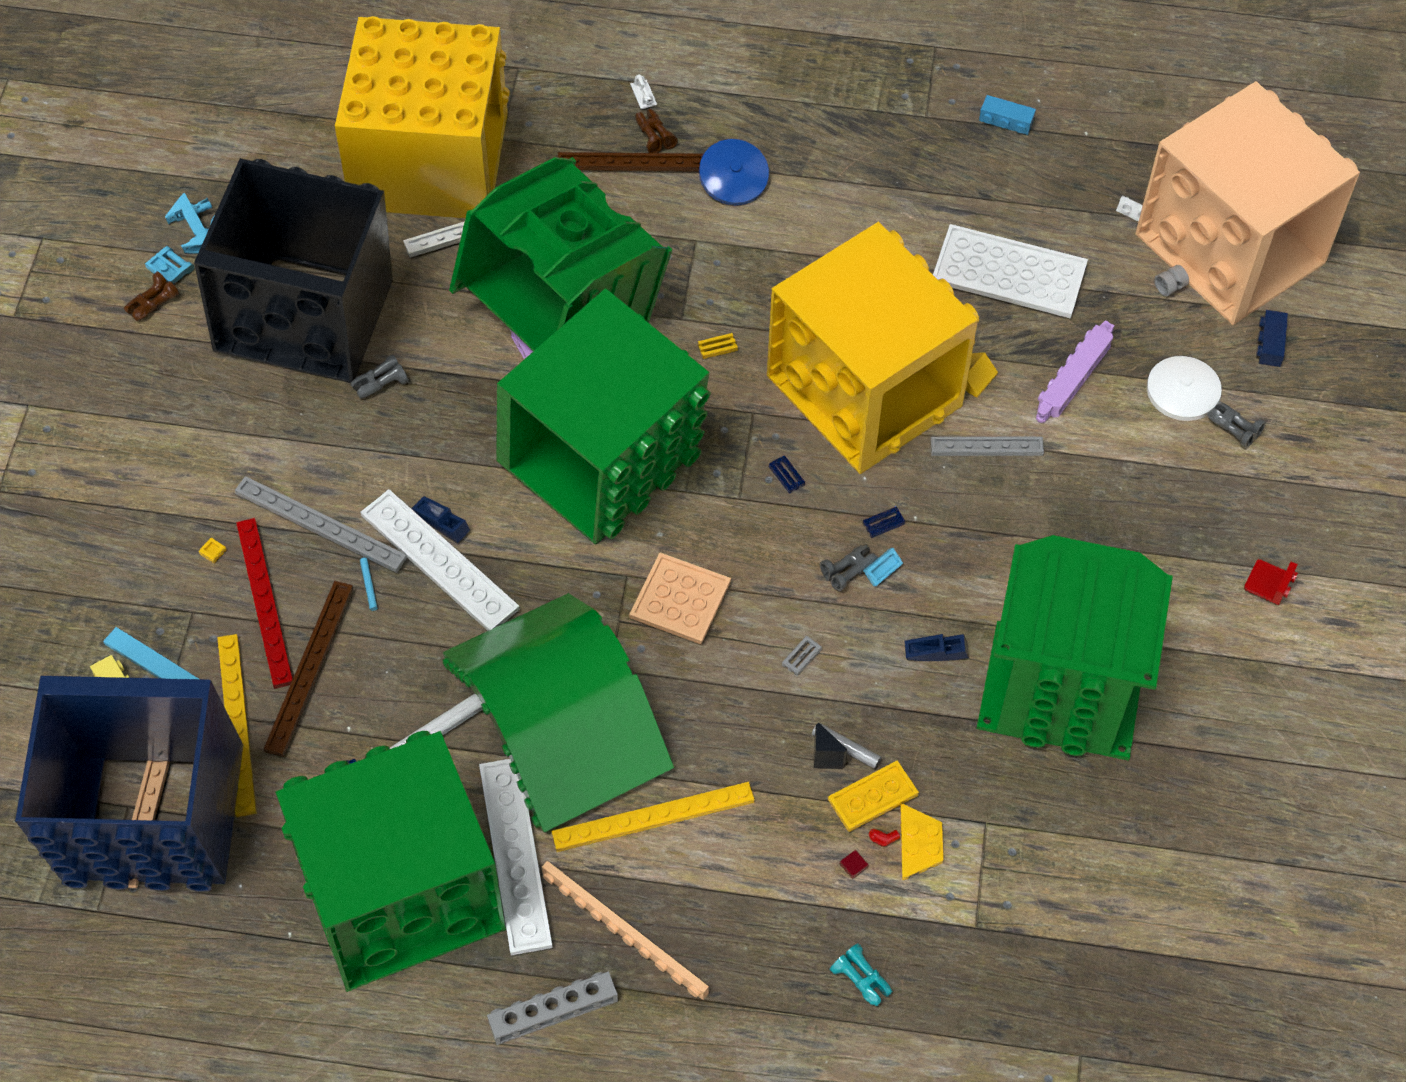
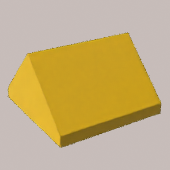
M985 352L972 353L971 366L969 367L965 391L976 398L998 374V371Z

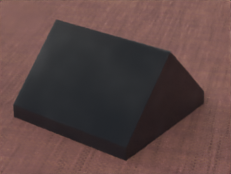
M817 723L814 737V768L843 769L846 763L847 748L820 723Z

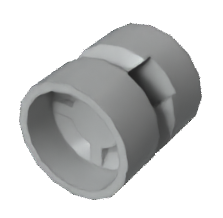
M1181 265L1169 268L1167 271L1155 276L1154 279L1156 288L1163 296H1168L1189 284L1188 274Z

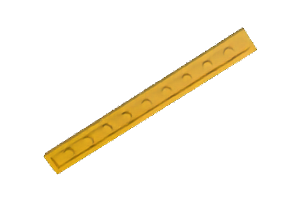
M237 634L217 637L224 707L243 743L235 807L236 817L257 814L239 642Z
M749 782L551 832L556 852H561L754 803V797Z

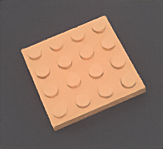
M659 553L629 614V618L702 645L731 583V578Z

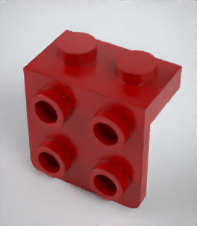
M1258 559L1244 585V590L1279 605L1282 598H1287L1291 587L1288 586L1289 583H1294L1298 572H1295L1298 564L1290 561L1287 570H1284Z

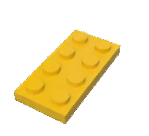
M897 760L828 796V801L848 832L917 797L919 792Z

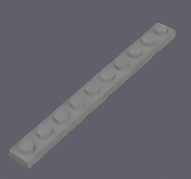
M246 476L235 489L236 495L395 573L399 571L407 559L406 554Z

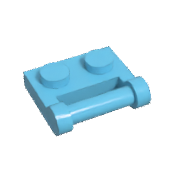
M169 246L164 247L145 263L148 270L152 273L160 272L167 282L170 281L173 284L185 274L191 273L194 269V265L191 262H186L175 254ZM166 258L172 259L174 262H176V263H177L178 265H180L181 267L178 268L177 266H175L173 263H171V262H170L169 260H167Z

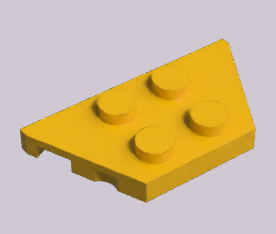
M901 804L902 880H907L909 876L918 872L920 874L927 871L930 867H936L943 863V834L941 821L905 804Z

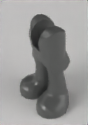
M392 354L374 370L371 369L367 373L356 377L350 385L357 391L358 397L363 399L381 390L384 385L391 381L397 380L401 384H406L409 380L402 366ZM387 372L386 374H384V375L381 376L380 378L376 379L378 376H380V375H382L383 373Z
M1221 401L1218 402L1215 409H1211L1207 416L1213 423L1233 434L1243 447L1248 448L1253 443V440H1256L1262 433L1266 422L1259 419L1251 423L1227 404ZM1233 422L1240 426L1243 430L1235 426Z
M867 544L860 545L834 564L828 559L821 561L820 569L827 581L831 579L832 587L837 591H842L846 588L847 582L857 574L861 575L864 572L863 570L878 559L875 553H871L864 558L870 551V547ZM847 566H850V567H851L850 569H848V570L845 571L844 573H842V574L839 573L840 571H842L843 569H845Z

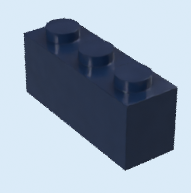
M1266 310L1264 317H1260L1259 327H1262V329L1258 333L1257 341L1260 342V345H1258L1256 356H1259L1258 364L1281 367L1285 353L1288 313Z

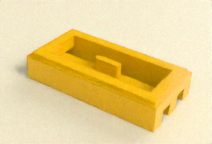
M733 333L698 341V348L703 359L738 351Z

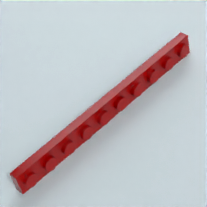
M251 518L236 522L273 687L277 689L289 686L293 679L256 520Z

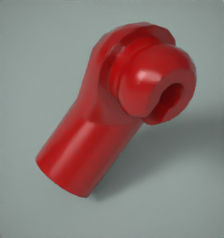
M877 829L869 831L871 841L880 846H887L900 839L897 830H893L888 834Z

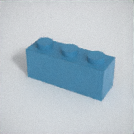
M986 95L980 111L979 121L1028 135L1034 121L1036 109Z

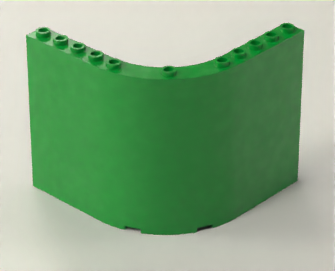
M567 593L442 652L444 656L442 662L446 670H449L452 675L454 674L457 679H460L462 684L465 683L467 688L470 687L482 702L481 708L486 716L489 715L504 744L501 746L506 757L509 756L511 760L509 767L512 773L516 774L519 779L516 782L520 792H524L526 796L524 803L527 809L533 813L531 820L536 828L539 827L543 832L563 824L674 768L637 674H632L630 667L627 665V662L630 660L609 625L604 626L601 615L573 595Z

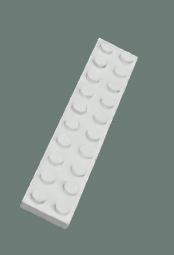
M387 490L361 511V516L400 552L406 554L412 563L487 631L505 623L520 610L517 603L391 490Z
M506 759L479 764L510 953L511 955L550 949L552 948V941L529 810L524 803L526 796L524 792H520L516 783L519 779L516 774L512 773L509 767L511 760Z

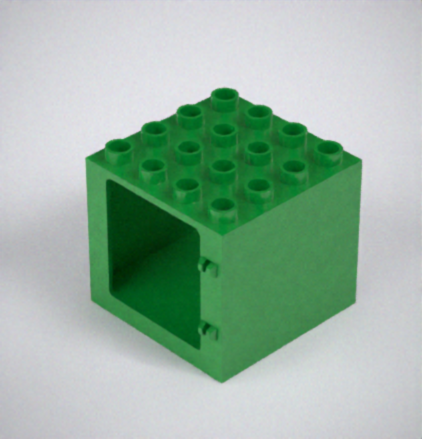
M605 288L497 383L496 461L595 545L605 536L611 540L621 532L625 525L623 519L631 511L635 515H639L644 511L651 500V497L648 496L656 488H659L661 491L666 490L676 477L674 471L681 464L690 467L700 456L701 449L698 448V443L705 433L701 429V424L708 414L704 409V405L711 395V392L707 389L710 372L690 357L686 350L680 349L649 324L640 313L637 314Z
M429 731L416 732L410 735L403 745L392 749L388 746L375 747L366 753L365 759L351 764L347 761L334 762L325 768L324 774L310 779L306 776L293 777L283 784V789L275 791L285 819V824L281 828L285 840L292 841L306 880L303 886L306 898L312 899L346 992L506 930L495 862L441 731L430 734Z

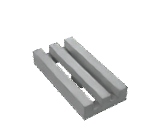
M806 636L785 658L782 666L787 667L790 672L793 671L794 675L798 676L822 650V646ZM807 643H809L810 645L791 664V660L802 650V648ZM815 647V649L807 656V658L796 668V666L804 659V657Z

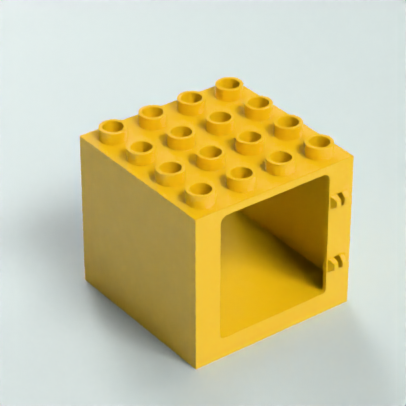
M374 16L358 17L335 122L345 182L357 185L370 183L383 190L386 212L466 218L467 211L473 210L495 188L508 114L507 103L510 95L509 89L505 87L504 66L506 53L502 50L500 27H490L481 24L463 25L448 22H423L412 19H382Z
M878 221L772 288L767 377L859 474H862L890 454L897 453L902 446L935 424L942 423L944 418L962 407L979 316L971 304L965 303L963 305L954 296L951 285L945 279L941 278L938 280L929 272L928 264L921 255L915 254L913 256L904 247L903 239L896 231L891 230L889 232Z

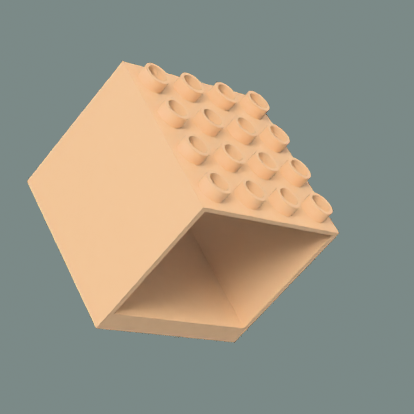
M1255 81L1235 95L1225 98L1224 102L1197 119L1187 122L1181 129L1159 142L1135 234L1170 267L1181 265L1188 274L1189 285L1226 320L1234 325L1326 263L1360 172L1351 159L1343 158L1331 147L1329 140L1325 136L1317 135L1305 124L1300 114L1292 113L1280 103L1278 96L1273 91L1264 89Z

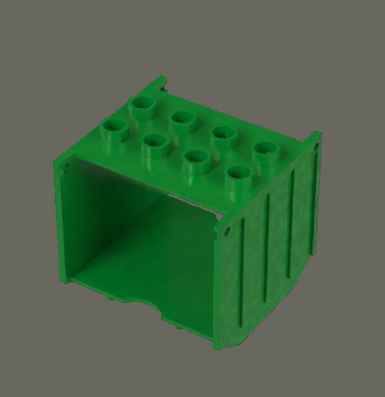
M554 157L495 187L473 210L467 211L449 291L454 294L467 287L532 351L537 349L605 288L637 314L640 313L649 323L673 250L670 246L663 247L641 227L639 222L634 221L630 216L621 215L612 210L606 202V194L597 186V183L592 182L575 166L576 160L573 157L570 159Z
M1055 535L1021 545L1015 544L1001 621L996 623L976 729L1021 738V741L1030 747H1043L1045 744L1060 746L1064 753L1073 756H1080L1085 754V752L1129 761L1140 689L1143 687L1155 690L1157 686L1173 575H1168L1140 552ZM1148 676L1151 680H1146L1144 677ZM984 720H989L990 723L986 724ZM1118 748H1124L1125 751L1121 752Z

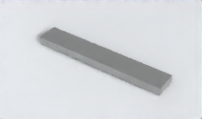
M1042 437L930 438L931 456H1043L1044 454Z

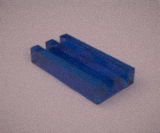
M785 455L769 463V468L789 494L794 489L798 490L800 486H805L804 479ZM780 462L784 463V465L788 468V470L791 472V474L795 477V479L798 482H795L789 472L782 466Z
M896 506L863 520L862 524L864 527L866 526V531L873 538L905 525V520ZM893 514H896L895 516H893V517H891V518H888V519L886 518V517H889V516H891V515H893ZM881 520V522H879V523H876V524H874V525H870V524H872V523H874V522H877V521Z

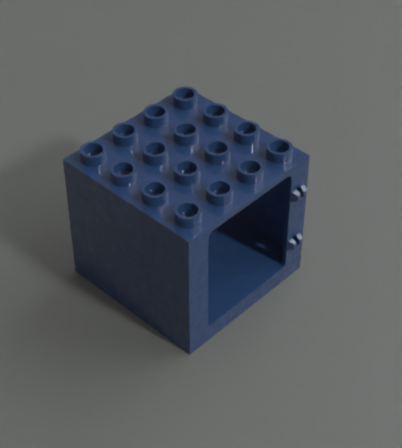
M40 676L15 822L28 837L27 840L39 851V856L44 858L50 865L51 871L55 872L60 880H62V885L70 888L87 887L88 880L103 881L105 887L121 890L129 887V880L137 879L139 882H145V887L152 890L164 891L170 889L171 883H187L186 887L190 890L206 892L212 889V884L226 883L243 743L212 681L209 679ZM105 761L194 762L186 821L96 819Z

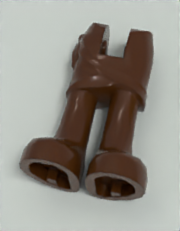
M651 108L647 110L648 119L645 118L642 112L635 114L637 124L649 139L646 145L649 153H659L662 144L667 150L677 145V137L663 126L662 121Z
M158 271L152 275L153 285L144 293L137 295L124 307V310L128 314H132L136 321L144 319L151 311L157 308L156 306L179 295L175 285L170 281L167 282Z

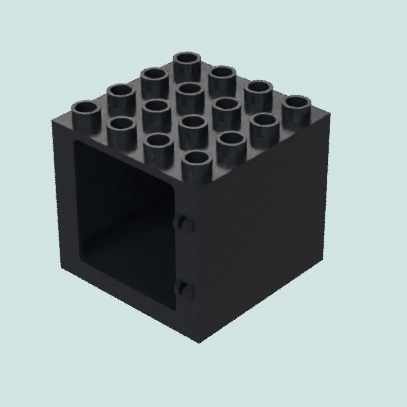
M240 158L194 262L213 351L351 383L357 376L393 282L384 191L370 183L357 185L344 182L341 178L334 175L321 177L308 174L299 167L286 169L273 166L263 159L251 161ZM277 260H282L346 276L344 281L273 266L272 264Z

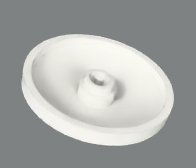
M1175 356L1160 361L1151 370L1147 381V394L1151 403L1161 413L1176 420L1193 421L1206 417L1211 409H1215L1221 397V382L1215 371L1206 363L1192 357Z

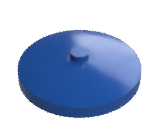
M726 139L713 144L706 150L700 162L699 178L704 190L713 199L723 204L738 206L754 201L763 193L769 178V168L764 155L754 145L739 139Z

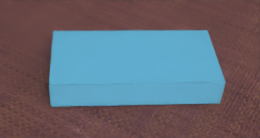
M890 548L863 571L871 584L877 586L899 568L903 562L894 548Z

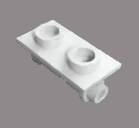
M640 74L636 75L635 82L630 83L640 109L656 106L657 103L647 79L645 80L644 76Z
M1122 195L1116 211L1139 221L1143 205Z

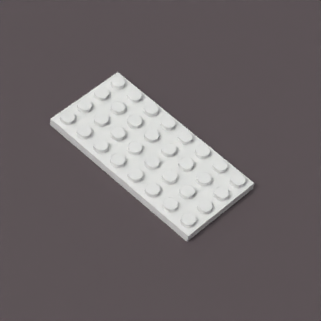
M950 224L933 275L938 280L941 278L945 279L955 289L1071 318L1088 259Z

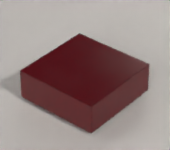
M856 850L839 862L840 866L852 879L869 866Z

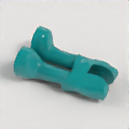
M857 943L845 955L843 954L838 958L829 970L835 975L844 973L862 992L867 1002L878 1006L881 1003V998L873 989L877 987L886 997L893 991L877 969L874 970L862 954L863 948ZM850 961L854 962L867 977L863 978Z

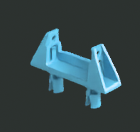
M183 193L165 216L168 224L176 220L186 219L194 235H196L188 243L181 245L184 253L198 254L209 229L204 228L198 218V214L212 208L208 198L197 204H192L186 194Z

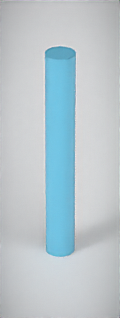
M361 558L360 564L369 608L371 611H375L378 608L367 558Z

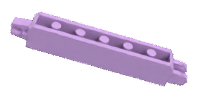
M1104 321L1100 326L1095 325L1092 330L1089 329L1084 337L1085 340L1078 343L1075 349L1076 352L1069 355L1066 365L1059 368L1057 377L1055 379L1052 378L1047 386L1048 389L1042 391L1039 395L1038 401L1040 402L1037 410L1038 414L1036 415L1038 423H1045L1050 416L1055 418L1061 415L1110 349L1111 341L1113 340L1112 332L1115 325Z

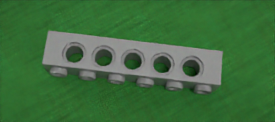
M609 971L606 973L598 972L592 975V978L576 980L564 988L563 986L556 987L550 993L544 995L536 994L530 1000L514 1002L511 1007L505 1009H495L487 1015L496 1045L616 1003L618 1002V997ZM590 989H596L598 991L595 995H590L587 993V991ZM570 996L578 998L575 1002L567 1001ZM551 1003H555L558 1005L555 1009L552 1010L547 1008V1006ZM532 1010L537 1012V1014L533 1017H529L526 1015L529 1011ZM509 1018L517 1019L514 1024L506 1023Z

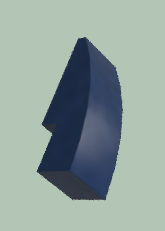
M425 496L411 508L427 524L457 543L470 531L466 520L452 514L450 508Z
M939 634L905 640L907 660L950 661L969 658L967 639L964 634L949 637Z

